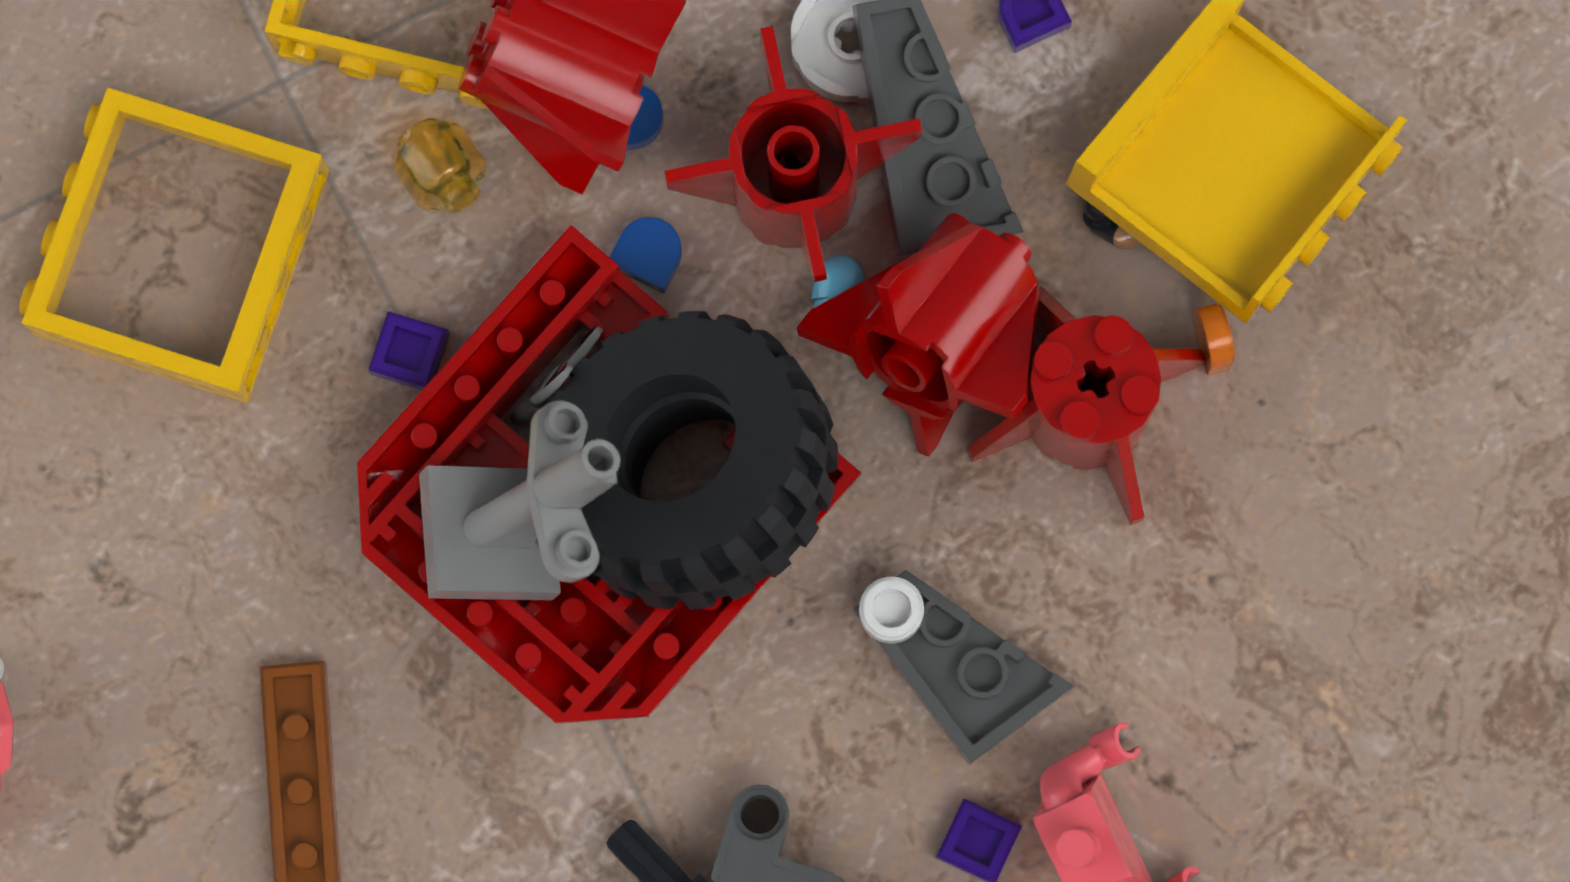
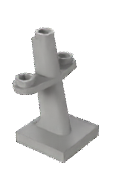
M553 401L540 408L534 414L531 420L528 469L426 466L419 473L428 598L553 600L561 593L560 581L576 582L594 572L599 563V551L581 508L617 483L616 472L620 466V456L614 444L602 439L592 440L583 447L588 424L580 408L566 401ZM604 458L607 465L606 471L595 470L592 466Z

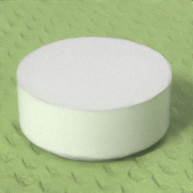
M884 577L878 579L866 588L859 604L861 624L865 631L877 641L888 644L903 642L912 637L922 623L924 614L922 596L912 583L903 578Z

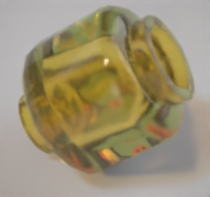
M428 118L412 125L402 134L397 143L398 150L393 161L394 169L406 190L421 209L427 212L448 210L450 213H458L470 207L479 198V187L483 184L487 175V164L485 158L461 125L450 120L439 121L436 118Z

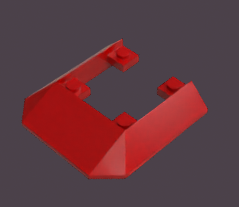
M572 225L567 228L357 462L361 553L556 724L648 718L772 577L770 574L754 585L756 590L736 600H733L730 596L716 599V605L713 607L690 610L684 602H677L676 607L669 610L650 607L639 596L627 599L611 590L602 579L594 586L586 578L576 582L560 581L561 593L553 600L428 598L419 473L426 466L528 469L529 444L506 425L501 418L582 327L591 331L595 326L599 325L603 328V331L598 339L603 342L618 331H622L625 334L640 327L638 322L660 315H663L665 319L669 318L667 310L624 275L617 263ZM735 428L722 441L723 447L731 452L733 447ZM839 453L838 466L835 472L828 473V477L835 485L833 497L829 508L826 511L820 510L815 521L817 525L861 476V472Z

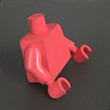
M1125 722L1093 733L1089 739V745L1082 746L1051 765L1040 778L1039 786L1042 802L1033 817V821L1062 882H1153L1101 774L1102 769L1115 767L1137 758L1140 754L1141 749L1139 746L1125 751L1119 742V732L1129 726ZM1189 866L1165 882H1187L1198 875L1200 871L1196 867Z

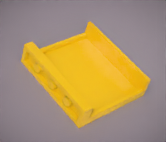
M1211 0L1076 160L1065 185L1247 324L1260 306L1271 313L1294 284L1285 276L1297 261L1308 267L1331 238L1322 230L1335 215L1345 222L1367 194V191L1359 186L1367 174L1372 171L1381 177L1404 148L1395 139L1408 120L1399 115L1390 128L1386 127L1241 17L1238 13L1245 0Z

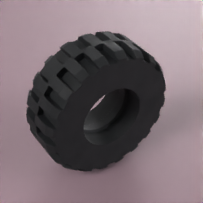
M706 311L679 312L678 318L665 319L663 315L648 318L638 322L640 327L625 334L622 331H618L601 342L604 347L589 360L584 357L570 372L572 379L564 391H557L553 401L572 403L583 412L588 424L583 447L592 440L602 439L614 444L620 456V466L616 472L617 483L581 508L592 537L596 541L600 556L599 563L592 573L595 576H599L611 590L627 599L639 596L650 607L669 610L676 607L677 602H684L690 610L713 607L716 605V599L730 596L733 600H736L755 591L754 585L770 574L773 578L777 577L792 564L789 558L801 545L806 548L819 529L815 522L820 510L826 511L829 508L835 490V485L828 477V473L835 472L838 466V444L830 434L834 424L827 406L796 359L790 356L781 342L767 331L753 330L746 320L728 314L718 315L717 320H712ZM722 420L735 423V438L730 455L719 473L705 486L690 495L674 500L652 501L641 498V481L646 464L655 449L669 435L684 426L699 421ZM603 458L592 467L597 471H606L605 459Z

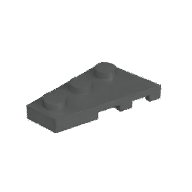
M907 570L896 576L909 581L920 592L924 603L922 623L917 632L903 642L888 644L877 641V643L969 765L1074 687L1056 673H1051L1025 655L1024 651L1007 639H1002L970 617L968 612ZM859 604L856 607H854V612L858 617Z

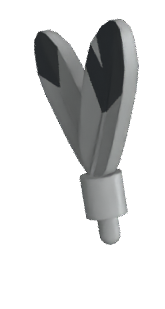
M599 325L595 326L582 338L564 361L540 382L537 388H528L514 402L512 406L514 413L510 417L514 425H519L522 422H531L534 414L540 408L547 405V399L561 386L574 367L591 350L600 337L603 328Z

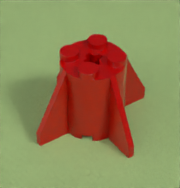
M492 0L490 7L494 11L488 23L480 21L474 31L466 52L469 60L464 68L457 89L480 99L560 186L583 195L599 164L617 172L621 169L625 159L630 126L644 98L639 95L644 77L646 75L652 78L659 52L687 0Z
M773 26L760 28L770 93L756 98L746 108L747 112L739 119L736 128L734 126L729 138L728 158L665 170L666 184L668 190L736 206L742 222L760 242L767 245H776L781 248H801L813 281L819 282L827 280L820 242L830 239L837 231L842 230L847 225L856 201L857 180L920 139L923 131L920 118L854 131L848 115L838 105L836 108L830 101L820 98L819 93L806 88H786Z
M948 214L918 252L811 309L796 327L798 336L851 356L866 380L874 371L888 385L881 395L896 406L908 411L918 453L929 457L938 446L954 412L963 401L1015 420L1028 402L1040 296L1038 281L1033 269L1027 263L1032 255L1030 248L1014 234L1001 233L997 235L979 225L971 223L959 214Z
M1041 286L1039 287L1040 296L1037 316L1047 337L1034 356L1031 367L1028 402L1015 420L1007 418L969 445L967 453L971 462H974L1032 438L1039 450L1052 460L1055 458L1063 464L1073 465V468L1082 470L1105 467L1130 525L1141 522L1145 516L1132 450L1145 431L1159 402L1161 383L1203 366L1206 362L1205 356L1201 349H1152L1142 333L1132 328L1127 320L1119 316L1103 317L1092 315L1076 319ZM1094 392H1096L1101 398L1097 399V396Z

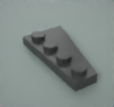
M877 0L853 5V14L874 127L920 118L923 130L920 139L881 164L897 255L918 252L944 218L951 213L959 214L971 223L979 225L997 235L1001 233L1017 234L1024 232L1016 213L1012 212L1000 185L1002 182L993 161L988 158L974 127L976 123L966 101L962 100L950 73L951 67L921 0Z

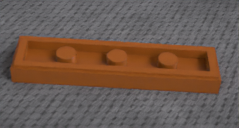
M323 660L260 666L274 882H342L327 663Z

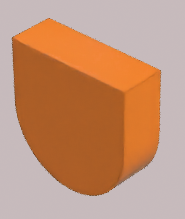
M1215 303L1194 308L1191 317L1199 347L1206 359L1204 366L1207 375L1228 371L1235 360V351L1230 326L1223 307Z

